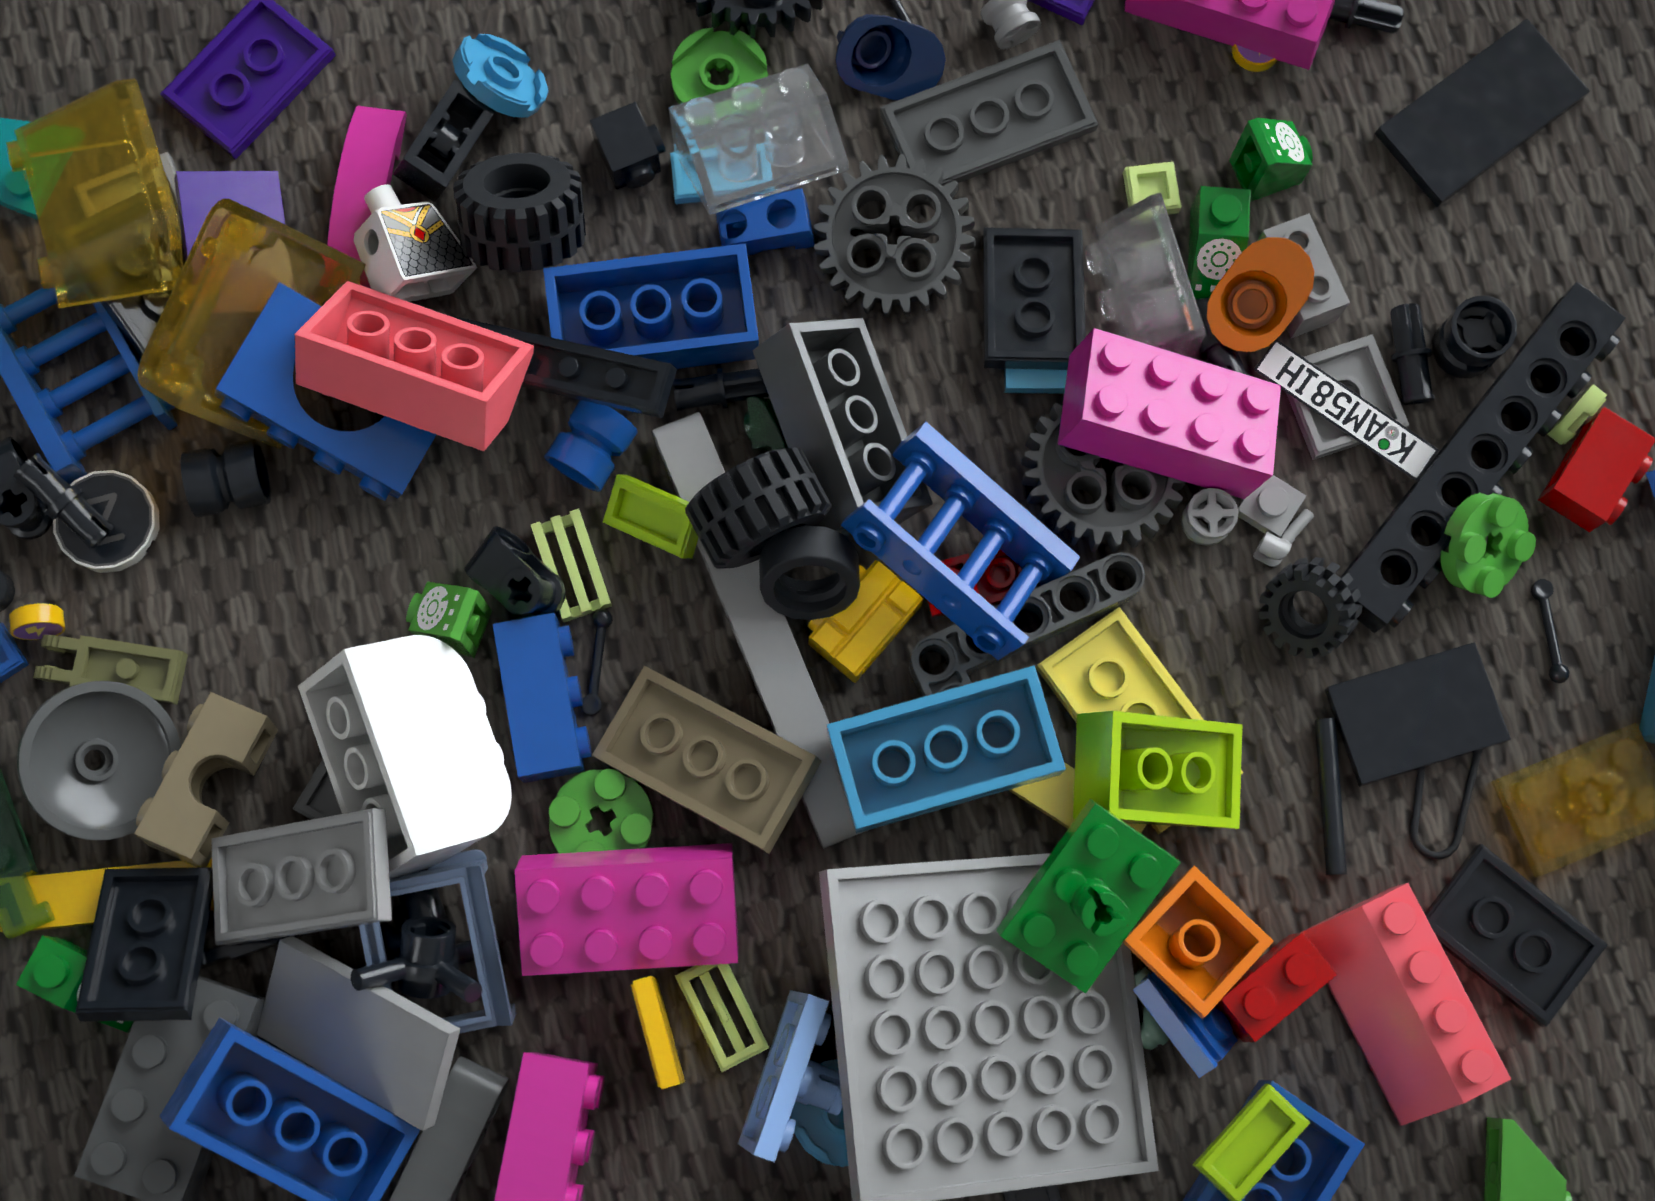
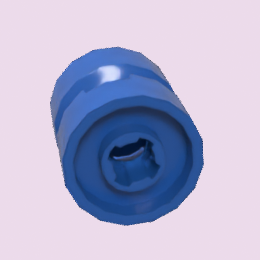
M579 400L570 414V421L568 422L572 432L558 433L544 458L551 466L568 478L590 490L601 492L615 469L610 456H621L628 449L638 431L628 419L611 407Z

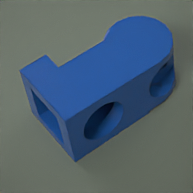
M802 188L746 199L745 202L725 206L716 212L721 246L746 243L747 255L789 246L802 249L814 247L815 245L809 208Z

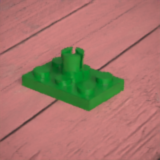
M1090 798L999 924L996 931L1002 938L1086 994L1181 862Z

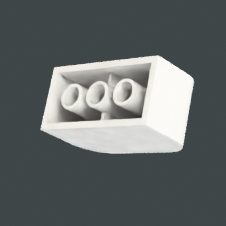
M412 635L347 648L298 685L342 814L371 808L386 809L389 880L428 869V867L449 859L494 832L504 822L510 809L512 794L510 780L504 765L503 751L494 738L486 716L485 701L477 691L467 664L448 644L430 636Z

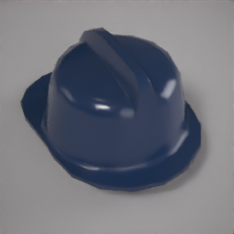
M867 14L856 18L844 31L839 30L836 38L839 42L835 57L837 72L846 85L859 91L891 100H900L935 87L943 75L946 61L943 45L933 32L920 25L886 15Z

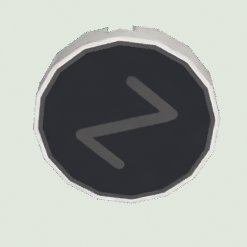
M114 470L93 471L74 480L70 486L77 484L84 491L81 496L110 524L112 523L115 529L100 544L97 543L98 545L90 550L59 518L53 520V533L61 550L78 565L99 573L122 571L138 563L147 554L146 550L150 547L152 540H156L160 529L159 509L151 492L132 476Z

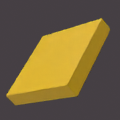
M648 976L632 981L631 988L658 1088L665 1089L685 1083L657 978Z

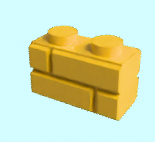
M877 560L867 570L862 565H859L860 588L858 595L846 610L831 617L811 620L807 626L813 631L809 636L808 644L854 683L859 680L920 609L923 602L921 595Z

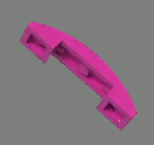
M357 106L354 111L341 154L332 202L326 255L325 288L338 291L347 281L371 289L354 244V233L372 214L364 200L365 195L378 186L391 185L394 162L399 160L407 116L405 111Z

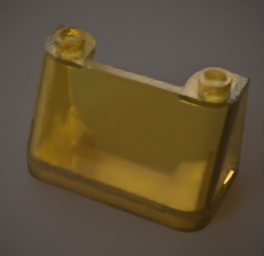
M135 78L113 81L14 130L15 141L6 142L12 173L22 171L24 180L28 181L46 252V257L36 258L43 289H54L58 308L185 288L181 234L177 212L142 95Z
M224 198L218 201L205 218L142 355L137 375L139 384L177 409L281 449L282 444L266 434L269 426L253 417H250L246 423L223 411L219 407L223 400L215 396L216 387L279 282L322 306L323 302H327L347 281L360 285V276L366 264L231 199Z

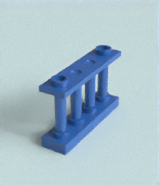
M65 253L74 269L72 272L6 307L0 304V374L51 468L71 485L74 480L87 475L80 460L87 456L85 451L152 414L168 430L177 427L178 424L170 410L177 407V404L169 389L162 380L154 383L143 362ZM85 289L97 312L29 349L25 345L18 348L11 333L18 330L17 324ZM108 330L120 354L52 391L48 387L41 390L34 377L35 374L41 372L39 366ZM131 372L143 393L142 397L76 433H73L72 430L64 432L57 417L63 414L62 408Z
M925 421L907 436L893 452L892 455L906 469L879 506H876L868 499L848 515L841 523V526L853 536L859 546L875 554L968 634L980 650L991 654L995 659L999 660L1023 646L1029 638L1012 622L1037 584L1044 585L1065 576L1072 571L1080 556ZM921 482H924L945 503L917 541L894 520ZM962 515L983 534V538L956 575L934 554ZM1001 549L1021 567L1022 571L998 607L994 608L973 588Z

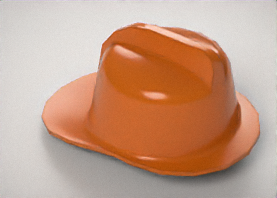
M1267 237L1253 242L1237 257L1214 288L1207 304V321L1211 332L1222 345L1235 351L1254 352L1268 347L1283 333L1306 303L1313 289L1315 271L1310 256L1299 244L1284 237Z

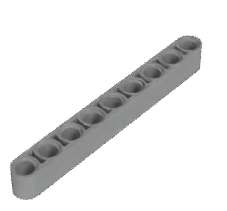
M700 412L652 430L656 445L679 498L690 502L700 489L725 473ZM698 538L697 545L774 733L816 755L822 761L801 797L822 848L824 849L863 833L856 834L827 733V724L830 723L786 617L774 611L764 602L760 591L759 560L736 568L716 569Z

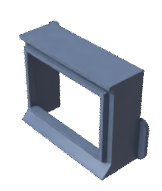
M479 849L459 852L441 863L428 867V870L390 879V897L460 883L478 979L482 986L481 994L484 1004V1010L442 1018L460 1028V1033L494 1026H512L517 1014L515 1003H509L484 874L488 869L487 857ZM380 922L359 925L366 965L369 966L387 961ZM392 983L382 985L393 991Z

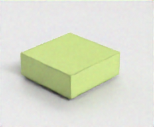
M1174 162L1125 167L1123 177L1130 219L1180 212L1181 202Z

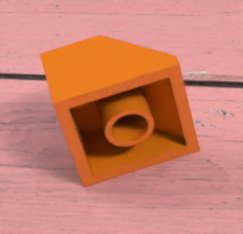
M1193 866L1143 916L1123 943L1203 1019L1274 941L1197 867Z

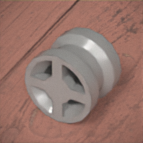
M990 0L982 8L980 15L987 25L993 26L995 30L994 40L1000 49H1009L1028 40L1041 27V21L1037 14L1028 10L1026 6L1027 0Z
M1208 488L1201 490L1192 497L1182 512L1181 524L1183 532L1191 541L1198 545L1210 546L1218 544L1226 538L1237 523L1239 512L1236 502L1230 494L1222 489ZM1197 518H1203V520L1206 523H1208V528L1207 525H1205L1201 520H1198Z

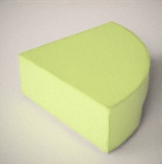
M1592 384L1573 401L1547 435L1560 445L1566 444L1576 435L1575 432L1589 415L1593 416L1607 400L1605 398L1607 394Z

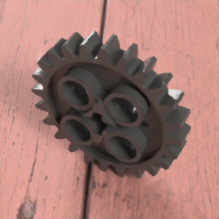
M904 154L899 155L895 167H889L885 157L880 155L878 169L871 171L868 165L861 161L859 162L861 177L855 179L850 174L843 172L842 177L846 187L844 191L829 187L828 193L834 205L821 204L818 207L820 215L828 220V222L814 224V231L816 235L827 240L815 244L814 249L816 255L830 256L820 264L823 274L837 272L830 282L832 289L837 291L848 286L845 295L846 302L850 305L862 296L864 298V312L867 314L872 311L876 303L882 304L885 318L890 317L894 305H901L904 315L910 317L911 303L918 301L921 307L928 311L930 310L929 295L934 293L945 301L947 299V292L943 284L946 281L958 286L962 283L961 276L955 270V267L970 268L971 258L961 252V250L975 248V238L963 234V232L975 227L974 217L959 216L969 208L968 198L953 200L959 190L956 180L942 186L943 169L939 167L929 176L926 175L925 159L920 158L914 168L910 169L907 168ZM878 201L884 204L886 208L878 218L867 219L859 214L861 207L865 203ZM918 205H928L935 210L933 218L926 223H916L908 216L910 211ZM892 228H900L902 236L898 237L897 244H888L887 236L891 235ZM860 229L869 234L854 237L851 235V231ZM932 235L939 238L936 243H928L926 240L919 239L928 238ZM864 249L876 250L881 255L880 260L871 268L859 267L854 263V260L860 251ZM913 253H922L929 257L930 264L925 270L914 273L904 268V261Z
M1055 403L1049 413L1051 420L1043 416L1039 418L1035 426L1038 433H1030L1025 444L1032 451L1025 452L1021 459V465L1030 468V470L1024 473L1021 484L1036 486L1030 492L1026 501L1028 504L1043 503L1044 505L1037 519L1043 521L1053 517L1057 521L1053 528L1055 535L1060 534L1066 528L1072 531L1070 545L1075 546L1082 536L1088 537L1092 552L1097 550L1102 540H1107L1111 551L1117 552L1123 537L1132 548L1137 547L1142 539L1141 532L1150 539L1155 537L1159 531L1158 523L1166 526L1174 515L1169 508L1176 509L1181 503L1183 497L1176 491L1181 490L1186 482L1089 453H1085L1086 455L1081 457L1070 454L1065 449V446L1058 445L1062 406ZM1101 458L1102 468H1095ZM1105 473H1112L1110 479L1106 484L1107 480ZM1132 485L1141 492L1143 499L1134 500L1129 498L1123 492L1122 486ZM1078 489L1088 492L1094 503L1088 505L1078 502L1073 497L1072 491ZM1106 495H1108L1110 506L1114 512H1109L1106 509Z

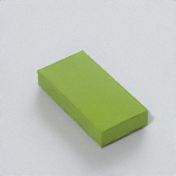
M616 475L603 523L682 559L693 558L699 538L685 513L688 501L629 475Z
M1265 1083L1192 1165L1230 1201H1241L1310 1122L1270 1084Z

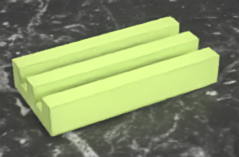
M579 508L569 511L570 514L562 517L560 515L551 517L550 521L544 523L539 521L530 524L543 563L559 576L546 538V534L555 532L579 605L570 608L565 595V601L559 609L563 622L612 606ZM573 525L599 598L590 602L564 529Z
M729 964L693 966L675 976L721 1072L769 1049ZM716 967L719 968L755 1042L747 1048L709 973L710 970ZM698 976L736 1051L735 1054L726 1057L690 983V980Z

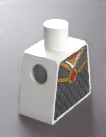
M389 184L378 186L365 195L364 200L372 214L354 233V244L371 289L408 302L449 295L477 268L473 259L463 253L459 239L433 204L426 201L401 205Z

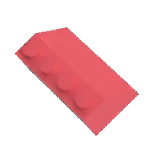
M347 281L295 333L296 384L409 424L418 429L451 439L463 445L485 451L508 423L533 356L534 345Z
M1409 883L1393 886L1302 931L1336 972L1337 975L1327 985L1399 1125L1402 1126L1464 1104L1511 1080Z

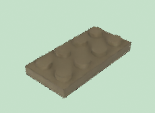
M646 666L641 670L592 754L593 757L768 854L773 849L822 762L816 755Z

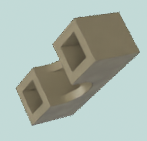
M210 692L204 704H199L193 710L187 724L188 735L179 751H173L167 758L162 769L163 781L154 798H148L141 806L136 818V826L138 827L134 833L148 846L196 867H206L212 857L211 838L223 836L229 825V822L217 810L203 805L202 789L206 780L213 773L225 768H235L254 776L278 732V729L268 716Z

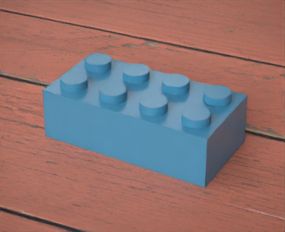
M1035 665L827 724L828 737L856 834L1056 777L1066 770Z

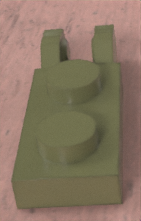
M49 634L43 635L41 647L55 653L67 652L76 654L73 671L50 665L36 666L33 678L69 686L91 681L119 682L145 692L157 702L178 705L188 654L184 651L80 635V639Z

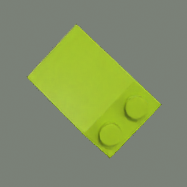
M1121 711L1077 714L1073 819L1077 818L1091 798L1125 823L1239 829L1242 724Z

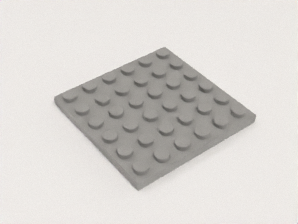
M1051 853L838 868L819 871L852 1201H939L1159 1171L1137 996L1133 991L1135 980L1131 950L1122 943L1085 994L1002 938L996 931L999 924Z

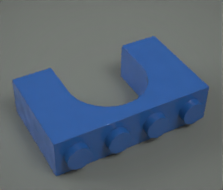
M279 282L216 387L215 396L223 400L219 407L243 422L247 423L250 417H253L269 426L266 434L284 446L294 449L296 444L299 443L315 452L316 454L312 460L323 468L338 475L345 469L361 478L358 486L369 494L384 501L388 495L398 499L406 489L436 434L386 416L374 425L357 431L333 430L313 420L300 405L293 386L295 333L322 306Z

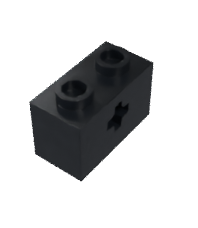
M454 79L392 175L435 203L452 180L495 113V110L480 102L461 82Z

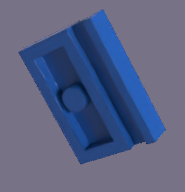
M1153 971L1133 989L1198 1078L1214 1069L1218 1065L1217 1062L1222 1060L1238 1041L1233 1034L1228 1018L1219 1009L1213 1008L1205 1018L1201 1019Z

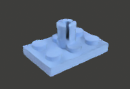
M790 990L738 1141L740 1146L755 1156L775 1162L778 1151L786 1152L795 1130L796 1121L790 1118L795 1102L816 1106L836 1116L843 1108L839 1071L809 1060L814 1044L819 1046L823 1044L830 1027L831 1014L826 1013L829 1003L827 1000Z

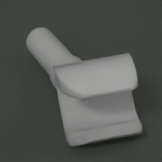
M1304 509L1284 531L1281 538L1266 531L1253 554V558L1270 567L1278 566L1289 553L1295 538L1314 518V514L1310 510Z

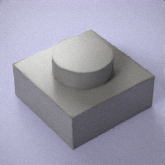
M1273 475L1242 500L1238 507V517L1263 533L1268 531L1280 538L1306 498V495Z

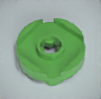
M713 27L701 29L688 36L674 53L671 70L673 94L681 109L693 119L706 123L711 128L721 129L729 124L738 123L748 118L762 104L769 86L766 57L758 43L746 33L738 30L735 35H730V32L726 31L714 32ZM715 68L717 71L722 72L727 68L731 71L728 76L729 82L725 85L711 84L709 71Z
M1477 493L1465 499L1456 508L1444 534L1452 536L1449 543V553L1441 551L1443 573L1453 586L1489 598L1496 597L1516 574L1521 563L1531 558L1536 547V539L1533 533L1528 532V519L1522 505L1517 500L1500 494L1492 493L1486 495Z
M593 769L574 776L561 787L556 798L549 806V832L558 853L647 848L652 836L654 813L648 796L632 778L614 769ZM596 808H600L604 813L611 810L615 813L616 818L610 822V827L613 831L606 836L599 830L590 833L588 828H586L587 824L593 820L591 812Z

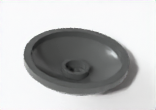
M113 681L80 683L51 696L29 719L20 738L17 752L19 783L32 809L42 820L56 830L76 838L88 840L120 838L136 831L138 827L136 826V818L141 806L148 798H154L163 781V766L173 751H179L181 743L176 727L168 713L156 700L145 692L130 685ZM91 750L97 751L101 757L100 765L94 770L88 769L84 763L85 755Z

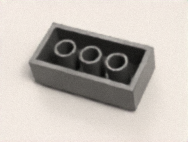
M863 318L789 323L752 351L788 448H801L832 505L827 515L817 526L827 527L844 535H850L841 526L844 519L868 499L876 506H879L906 469L892 454L907 437V433ZM921 482L894 521L898 525L933 504L924 482Z
M199 975L191 1020L134 1021L74 1176L144 1201H197L215 1152L169 1129L159 1116L219 1017L257 1038L259 1037L257 1031L265 997Z

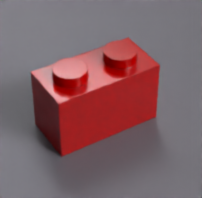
M1603 406L1586 420L1538 498V501L1589 533L1605 522L1612 525L1628 503V499L1623 497V494L1630 482L1638 483L1653 462V458L1647 454L1655 443V437Z
M1303 932L1290 934L1257 960L1217 1003L1215 1008L1219 1009L1228 1018L1233 1031L1242 1042H1256L1337 974Z

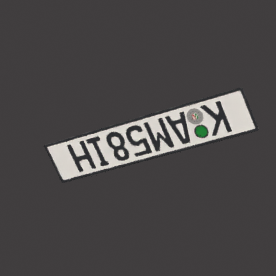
M1277 339L1254 368V371L1270 382L1281 385L1282 390L1415 481L1419 480L1439 451L1436 447Z

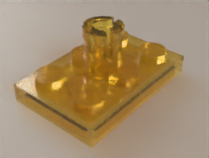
M1637 723L1491 781L1534 877L1542 876L1655 829V761Z

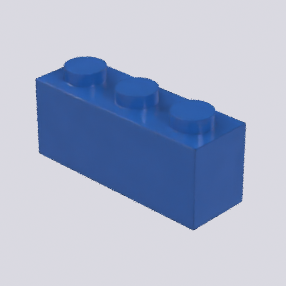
M555 613L492 624L518 778L523 783L585 772L583 758L592 757L587 727H577L574 708L583 706V699L578 675L571 677L568 675L566 657L574 656V646L569 625L560 627V622Z

